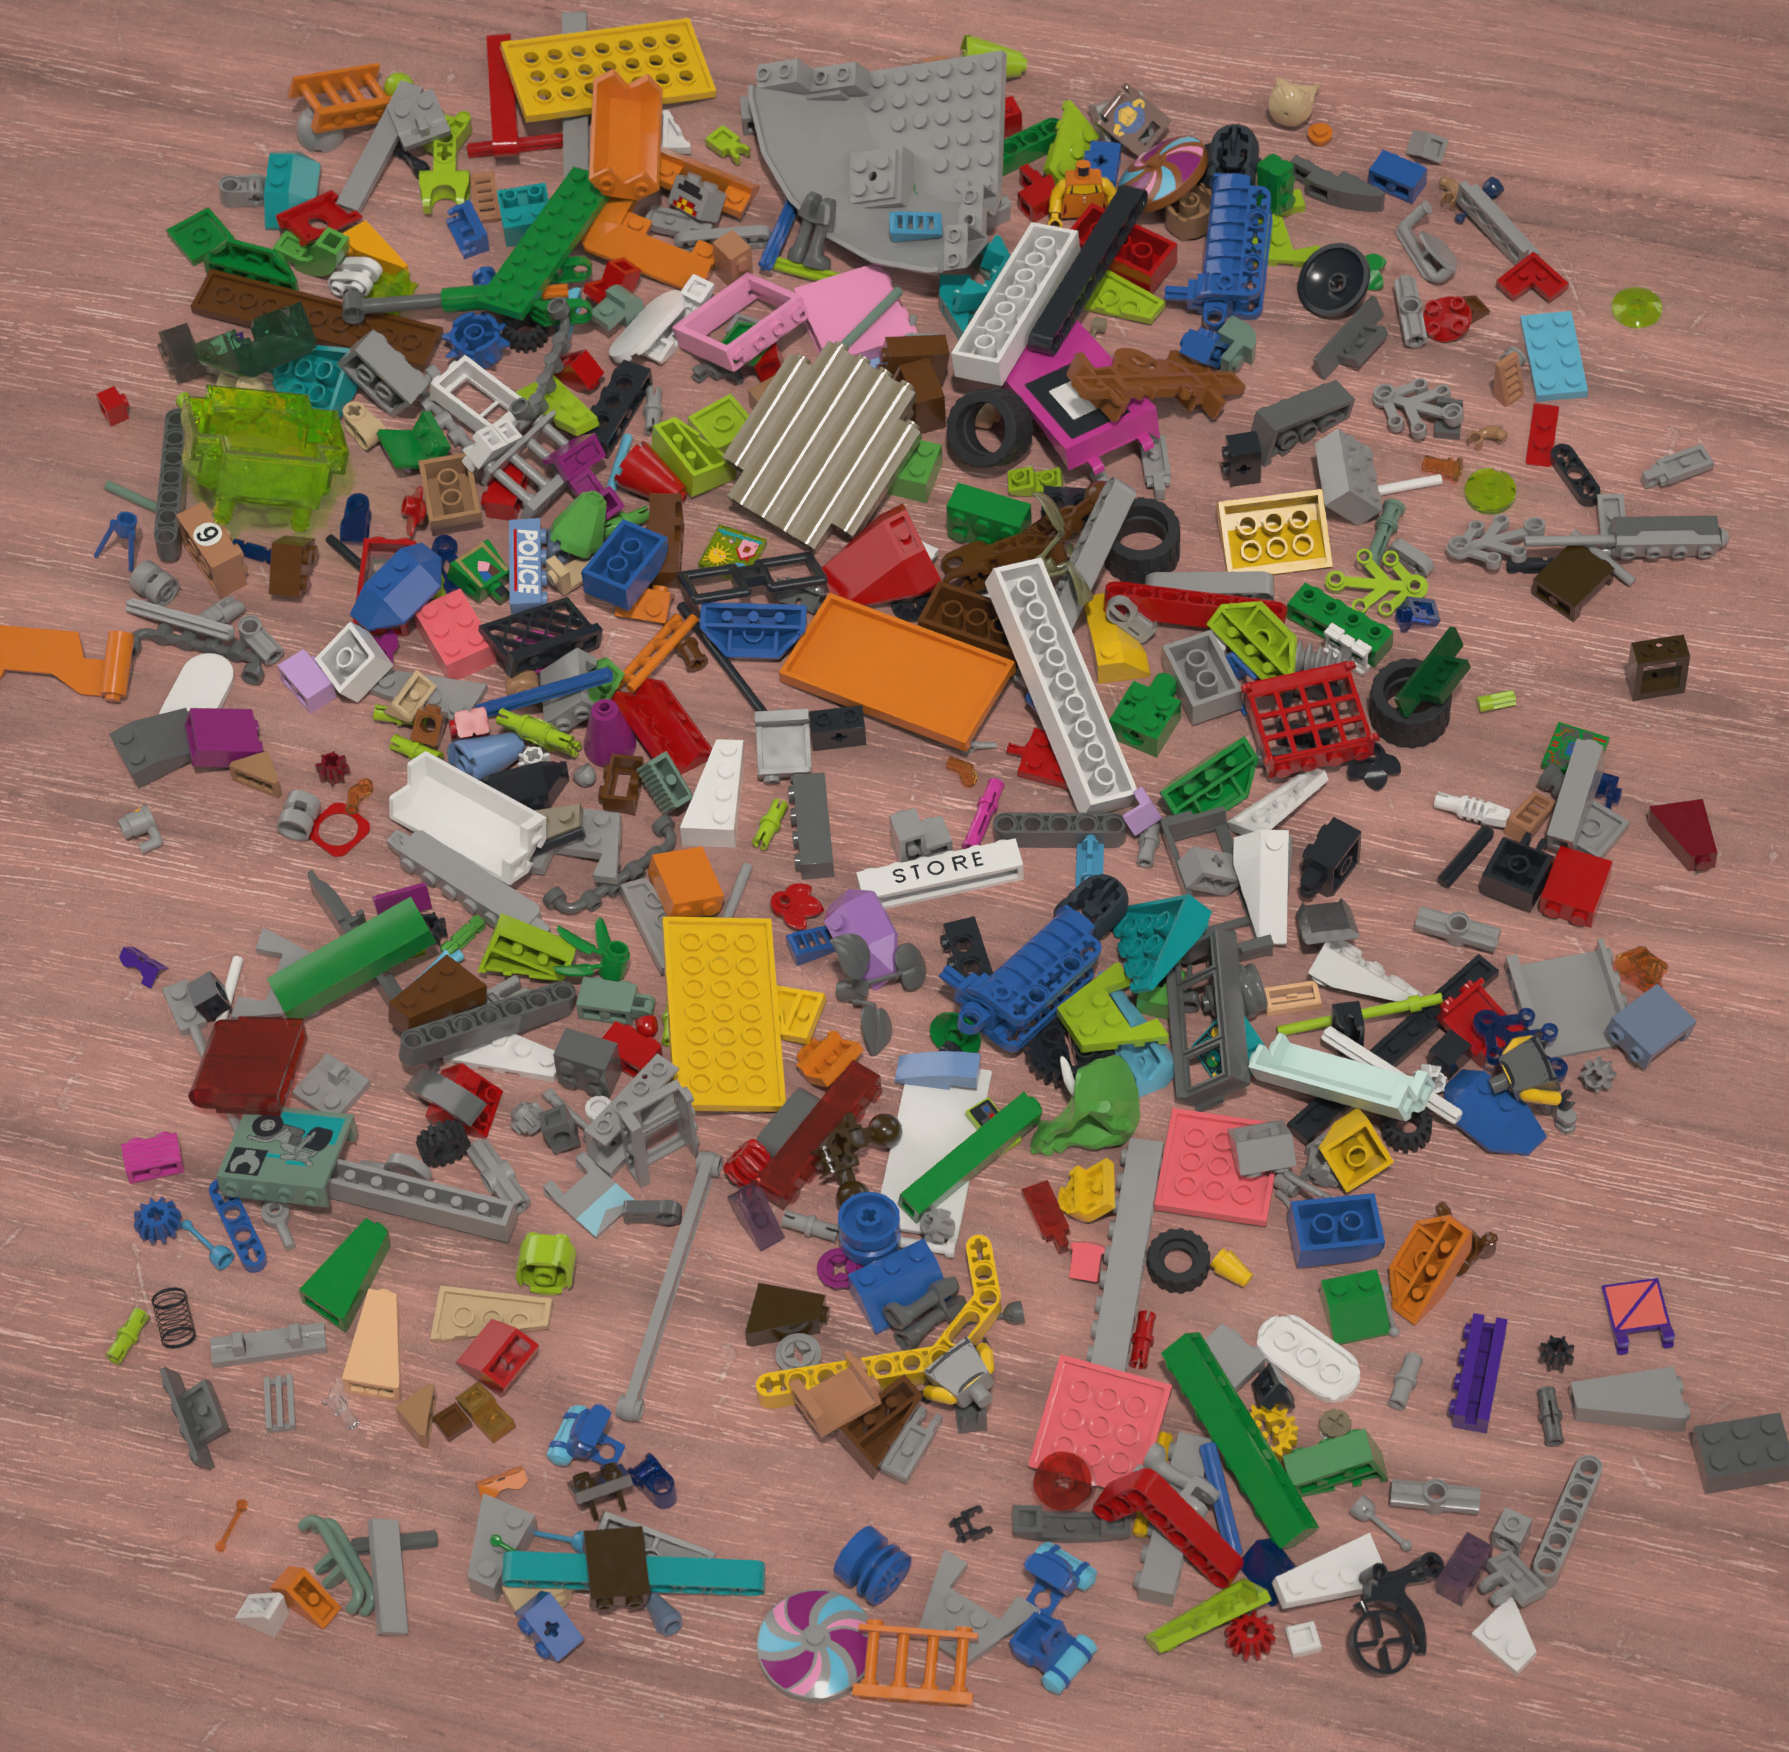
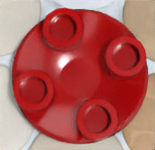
M1446 296L1436 300L1432 299L1426 303L1423 319L1427 336L1438 342H1450L1466 333L1471 325L1472 312L1463 297Z

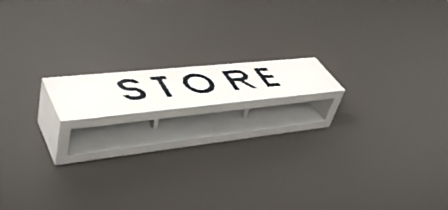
M1016 838L1010 840L1002 839L991 844L974 845L968 849L947 851L940 855L923 856L912 861L895 862L888 866L867 868L856 872L858 890L874 891L884 909L1024 880L1023 862Z

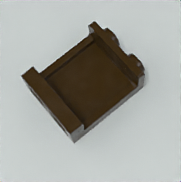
M1567 546L1533 579L1532 595L1574 622L1580 616L1581 606L1604 584L1610 586L1613 583L1615 568L1607 560L1593 554L1586 546Z
M643 1526L584 1531L582 1549L585 1551L589 1608L596 1607L598 1611H607L618 1605H626L627 1608L642 1607L644 1603H648L650 1587Z

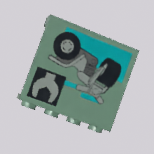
M248 1103L216 1176L221 1195L328 1208L329 1199L326 1191L328 1181L345 1141L355 1142L358 1136L354 1115Z

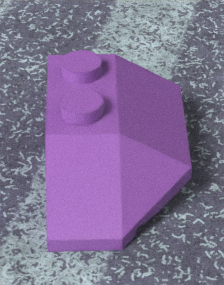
M847 889L829 905L824 919V923L832 938L843 934H856L866 941L870 950V961L865 965L868 970L862 979L868 981L895 973L898 933L878 896L871 890ZM889 980L869 986L877 991Z

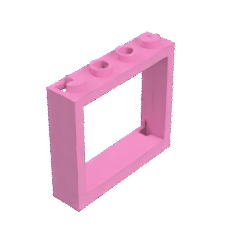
M747 272L672 326V330L680 348L735 372L810 316L801 295ZM757 298L779 307L728 345L706 336ZM733 359H734V360H738V359H739V361L734 364Z

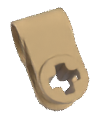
M356 401L347 403L343 408V416L346 419L344 422L345 430L357 441L362 449L368 450L380 442L377 436L378 430L386 428L362 403Z

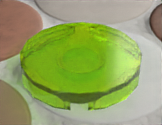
M1494 468L1477 470L1469 476L1465 484L1464 497L1467 504L1473 510L1482 514L1495 515L1511 508L1515 502L1517 487L1514 479L1508 473L1502 470L1501 472L1495 471Z

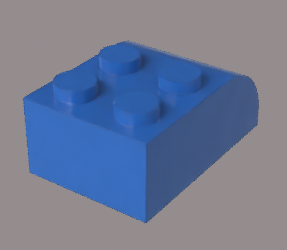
M622 519L581 571L584 593L629 611L662 568L668 550V537Z
M1375 1193L1290 1202L1287 1220L1297 1268L1363 1261L1380 1253L1385 1246Z

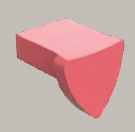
M1093 1241L1071 1243L1070 1249H1073L1069 1278L1098 1282L1102 1255L1105 1254V1246Z

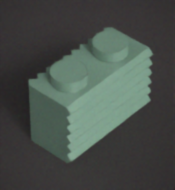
M667 751L636 770V773H639V777L642 778V782L645 783V787H648L647 791L651 792L650 796H653V800L659 806L658 810H662V815L671 812L693 797L691 790Z

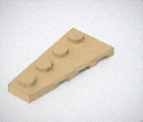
M440 1285L430 1340L432 1343L476 1338L491 1318L516 1327L522 1332L549 1329L553 1300L552 1298Z

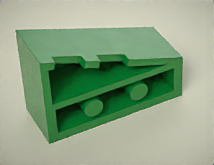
M1365 1428L1350 1430L1344 1436L1335 1439H1323L1317 1445L1308 1448H1297L1291 1451L1290 1454L1283 1456L1287 1475L1301 1497L1335 1491L1334 1486L1352 1483L1353 1488L1362 1486V1481L1379 1478L1380 1483L1389 1481L1381 1449Z

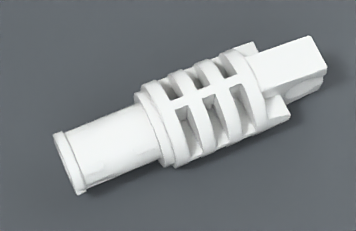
M1438 791L1434 802V808L1456 813L1460 819L1466 817L1467 821L1474 819L1475 823L1481 821L1482 825L1504 828L1511 812L1510 809L1494 804L1491 801L1485 803L1483 799L1477 801L1476 797L1470 799L1469 795L1458 797Z

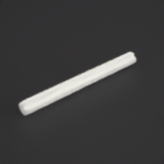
M1329 1026L1324 1030L1321 1039L1350 1059L1406 1075L1335 1028ZM1432 1091L1426 1108L1451 1124L1459 1122L1463 1114L1462 1110Z

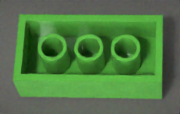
M921 440L886 494L927 503L943 464L942 445Z

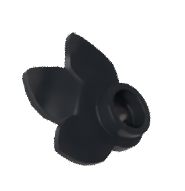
M1374 742L1373 755L1376 757H1368L1360 761L1350 760L1347 775L1349 780L1364 779L1365 784L1369 788L1379 791L1386 785L1388 774L1396 775L1401 773V765L1395 756L1387 754L1379 743Z

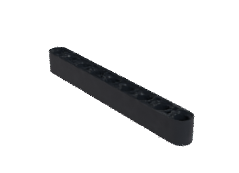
M1124 184L1118 188L1032 328L1028 337V348L1030 350L1053 356L1057 354L1144 211L1148 202L1147 190Z

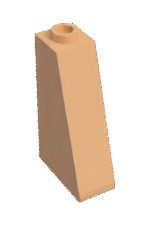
M368 1289L342 1376L345 1392L401 1402L400 1309L396 1293H392L387 1289Z

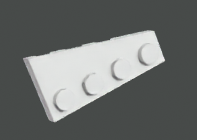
M1316 768L1313 771H1303L1227 821L1230 830L1241 835L1259 830H1271L1329 780L1326 772Z

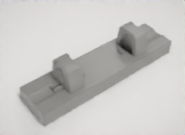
M324 1322L307 1325L297 1323L290 1324L286 1328L250 1333L240 1331L233 1332L229 1336L210 1338L211 1358L214 1369L327 1353Z

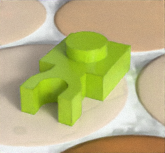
M721 125L705 138L706 146L721 157H725L727 154L730 155L732 161L737 165L741 163V158L738 154L742 153L746 157L751 155L750 147L740 143V137L724 125Z

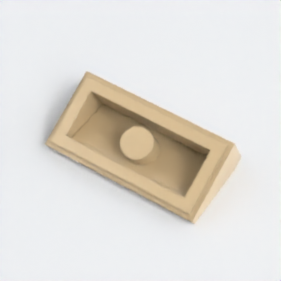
M416 669L405 681L384 712L408 723L412 722L416 716L417 709L425 704L437 685Z

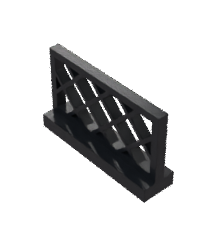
M568 597L479 625L478 632L506 664L505 672L510 678L526 671H533L551 665L576 648L585 652L599 649L603 631L598 623L591 624ZM565 607L570 612V615L555 612V610ZM543 616L549 618V620L544 622L533 618ZM552 619L566 622L567 625L563 627L551 624ZM520 623L527 625L526 630H524L521 628L511 626V624ZM570 624L582 626V628L577 630L569 627ZM530 626L544 629L545 632L544 634H540L529 631ZM497 630L505 633L501 637L493 635L490 631ZM548 631L559 633L561 635L552 637L548 636L547 634ZM509 633L523 637V639L520 642L517 640L507 638V636ZM526 638L540 641L534 644L525 643ZM504 645L516 648V650L507 652L504 649Z

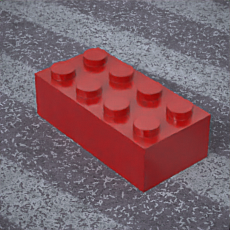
M1094 203L1087 207L1070 228L1071 230L1078 231L1080 250L1105 211L1104 208ZM1135 224L1108 270L1153 294L1177 264V243Z

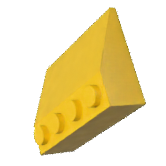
M1322 489L1217 503L1218 528L1227 572L1265 571L1274 575L1333 567Z

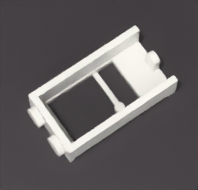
M466 355L459 361H453L447 371L441 376L437 375L430 384L429 399L436 401L475 432L492 425L483 417L498 404L508 411L499 420L507 417L519 433L533 422L516 420L511 414L509 407L514 400L522 397ZM466 380L495 401L480 415L451 394Z

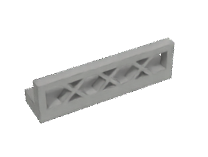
M1466 180L1459 184L1456 202L1514 265L1518 264L1533 251L1538 256L1540 255L1537 248L1477 184L1471 187Z

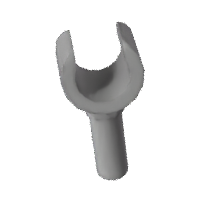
M972 739L968 751H960L968 755L973 753L975 749H997V742H974Z

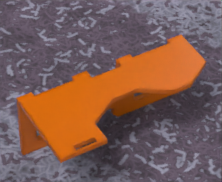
M518 1466L499 1475L477 1481L475 1484L478 1487L481 1499L483 1493L496 1498L499 1492L506 1488L521 1489L528 1479L524 1468ZM502 1477H505V1478H506V1479L497 1481V1479H500V1478H502Z

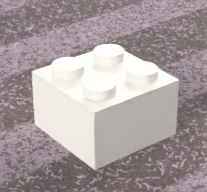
M349 622L315 658L337 691L356 702H359L394 666L369 631L352 622Z

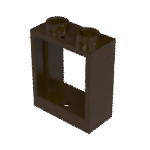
M1684 634L1631 643L1626 681L1632 701L1685 693L1690 653ZM1676 662V665L1672 667L1643 671V668L1647 666Z

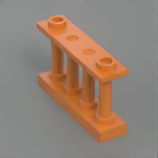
M379 63L293 76L288 93L290 99L304 97L314 110L311 129L315 134L379 123L387 108L386 105L389 104L393 95L387 96L377 82L380 69ZM368 86L376 98L366 100L358 87ZM347 89L355 102L344 103L336 91ZM326 93L334 105L323 107L315 95Z
M867 1619L866 1624L859 1623L858 1630L860 1634H868L864 1679H861L860 1684L853 1683L852 1696L854 1699L973 1709L974 1695L968 1692V1688L965 1687L969 1642L979 1643V1635L973 1632V1628L956 1626L955 1631L886 1626L884 1621ZM880 1635L898 1637L894 1681L890 1683V1686L878 1685L879 1681L876 1680ZM909 1637L927 1639L924 1683L920 1684V1688H908V1683H906ZM939 1640L957 1641L953 1686H950V1691L938 1690V1685H935Z

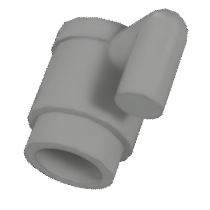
M146 804L117 820L126 839L136 838L148 833L150 839L138 844L142 854L156 849L163 844V839Z

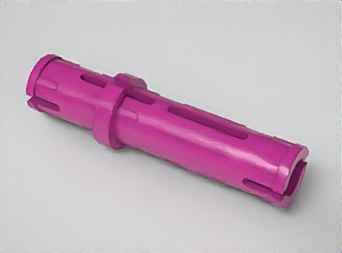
M990 778L988 780L983 796L977 801L978 809L971 822L964 843H962V849H968L971 846L981 844L991 817L999 807L997 802L1005 787L1004 782L997 778Z

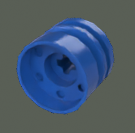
M869 1525L858 1531L848 1541L835 1562L833 1572L836 1577L848 1586H857V1593L863 1597L866 1596V1600L876 1606L888 1599L899 1587L910 1569L912 1558L908 1553L900 1551V1547L896 1544L888 1545V1538Z

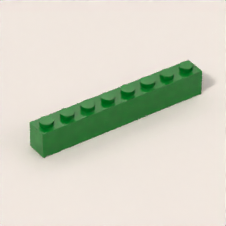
M1201 1333L1183 1334L1161 1352L1167 1369L1176 1377L1182 1394L1193 1405L1196 1417L1204 1423L1210 1433L1211 1441L1216 1443L1224 1456L1226 1466L1235 1474L1240 1482L1241 1491L1249 1497L1254 1505L1257 1517L1265 1523L1270 1532L1271 1540L1280 1549L1296 1547L1319 1529V1525Z

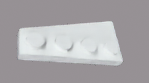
M516 1034L443 1057L444 1064L454 1065V1063H463L473 1069L483 1067L493 1069L496 1073H518L519 1077L553 1083L557 1079L553 1057L555 1050Z
M1368 1533L1275 1577L1272 1584L1283 1609L1364 1594V1586L1359 1579L1360 1573L1376 1563L1383 1564L1371 1534Z

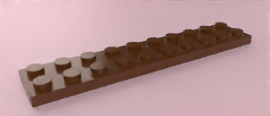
M213 269L209 270L191 304L192 313L322 346L351 348L357 341L374 329L386 338L387 343L395 351L402 353L406 361L414 369L421 371L428 367L442 339V334H444L443 327L388 313L365 314L362 322L349 324L342 318L341 301Z

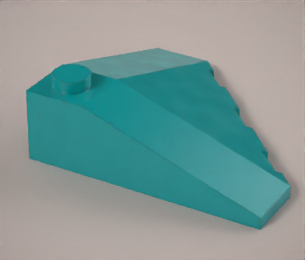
M269 341L262 365L265 371L272 373L275 379L272 381V384L278 396L285 398L288 404L285 409L291 421L298 423L301 429L298 432L301 440L309 443L326 444L343 415L344 406L351 401L359 388V385L337 365L350 348Z
M1190 894L1128 906L1127 912L1112 930L1117 938H1121L1117 946L1120 956L1123 958L1127 957V961L1123 966L1126 976L1134 980L1129 985L1133 993L1152 991L1207 930L1208 921L1212 914L1210 909Z

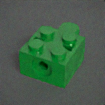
M1158 673L1149 687L1133 680L1109 719L1117 742L1153 757H1158L1181 719V700L1174 698L1177 692L1176 679L1172 675Z

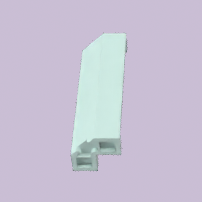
M1282 1033L1277 1034L1276 1039L1271 1042L1269 1050L1265 1045L1259 1044L1249 1059V1069L1257 1080L1402 1121L1409 1120L1412 1112L1420 1113L1425 1109L1435 1087L1428 1072L1417 1070L1415 1077L1292 1044L1285 1034Z

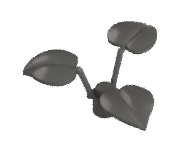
M856 934L839 935L832 938L830 942L835 948L841 968L848 978L836 984V995L841 1002L853 1001V1005H864L861 1011V1026L870 1057L876 1056L890 1042L893 1029L891 1019L885 1009H877L875 1003L862 1000L869 992V985L901 976L902 983L906 989H916L923 984L926 978L925 960L915 945L911 943L901 944L895 953V964L899 971L866 981L862 979L868 970L865 965L870 961V950L866 941Z

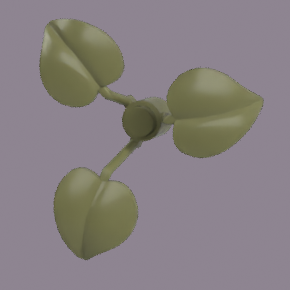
M1041 492L1033 493L1032 496L1039 500L1052 525L1058 531L1055 538L1036 559L1042 558L1050 579L1068 573L1071 574L1078 597V606L1092 601L1093 595L1086 580L1077 571L1072 562L1066 561L1057 565L1051 557L1045 558L1064 535L1063 527L1065 522L1057 505L1048 495ZM1072 544L1066 546L1070 557L1075 548Z

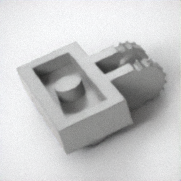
M1511 1549L1487 1560L1485 1568L1491 1575L1481 1580L1478 1588L1483 1593H1488L1495 1590L1499 1584L1503 1586L1491 1595L1490 1601L1494 1605L1503 1604L1513 1596L1524 1607L1546 1596L1548 1588Z

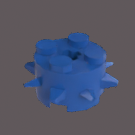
M474 312L463 314L453 321V328L450 332L442 334V339L450 343L452 348L446 355V358L454 357L456 361H459L466 355L483 369L489 368L497 361H500L503 357V349L510 347V342L502 338L500 333L506 326V323L498 324L496 319L486 312H482L480 315H474Z

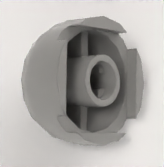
M309 106L302 111L297 120V138L302 148L313 153V150H321L322 153H328L343 144L346 128L315 134L311 129L314 110Z

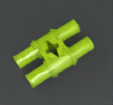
M504 708L500 709L499 714L503 717L497 716L496 724L502 725L505 731L513 732L526 743L536 747L541 746L549 752L557 750L573 758L579 755V752L575 749L581 750L582 743L575 741L573 735L561 732L552 723L532 717L529 714L520 716Z

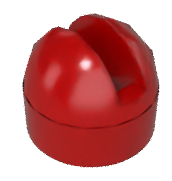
M648 1015L636 1019L635 1026L637 1032L645 1037H653L658 1029L656 1016Z

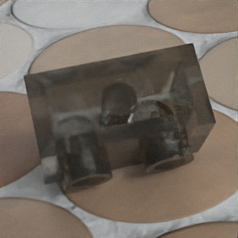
M187 323L158 332L160 343H157L161 358L166 357L167 361L164 364L169 376L174 375L177 385L206 375L202 356Z

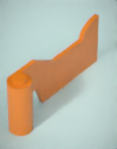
M0 625V679L3 677L5 670L52 674L80 695L105 697L104 700L120 702L121 698H126L135 635L125 631H108L105 659L100 660L84 657L79 632Z

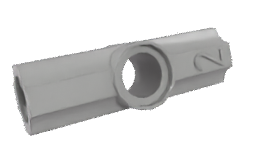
M1402 275L1393 282L1399 311L1398 321L1402 326L1405 345L1410 346L1411 349L1420 348L1423 344L1427 343V334L1422 314V301L1419 298L1416 279L1410 277V275Z
M1422 906L1415 923V930L1445 938L1450 945L1455 947L1466 944L1494 952L1501 935V928L1470 920L1466 913L1460 911L1449 914Z
M478 1139L473 1142L471 1147L466 1150L467 1156L480 1172L481 1179L490 1194H495L499 1199L514 1202L517 1216L525 1212L531 1204L530 1198L517 1182V1177L507 1160H502L487 1139Z
M1438 1478L1430 1479L1427 1482L1392 1479L1390 1506L1424 1509L1425 1512L1431 1515H1439L1444 1511L1478 1515L1481 1488L1448 1485ZM1432 1494H1436L1441 1496L1442 1498L1435 1500L1429 1496Z

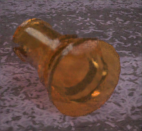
M1426 455L1423 459L1422 471L1442 474L1445 478L1452 476L1455 483L1459 482L1463 473L1464 461L1462 457H1458L1454 461L1450 457L1446 460Z

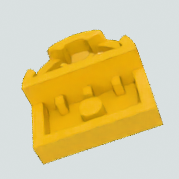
M1105 1158L1088 1169L1077 1165L1068 1173L1071 1179L1066 1188L1060 1187L1058 1204L1060 1209L1076 1220L1091 1222L1115 1208L1114 1162Z

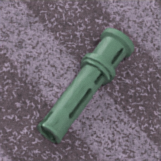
M1386 499L1383 502V512L1375 522L1377 530L1369 550L1372 553V559L1378 566L1386 551L1391 535L1398 531L1400 516L1406 511L1405 505L1396 499ZM1366 555L1364 561H1367L1369 559L1368 555Z

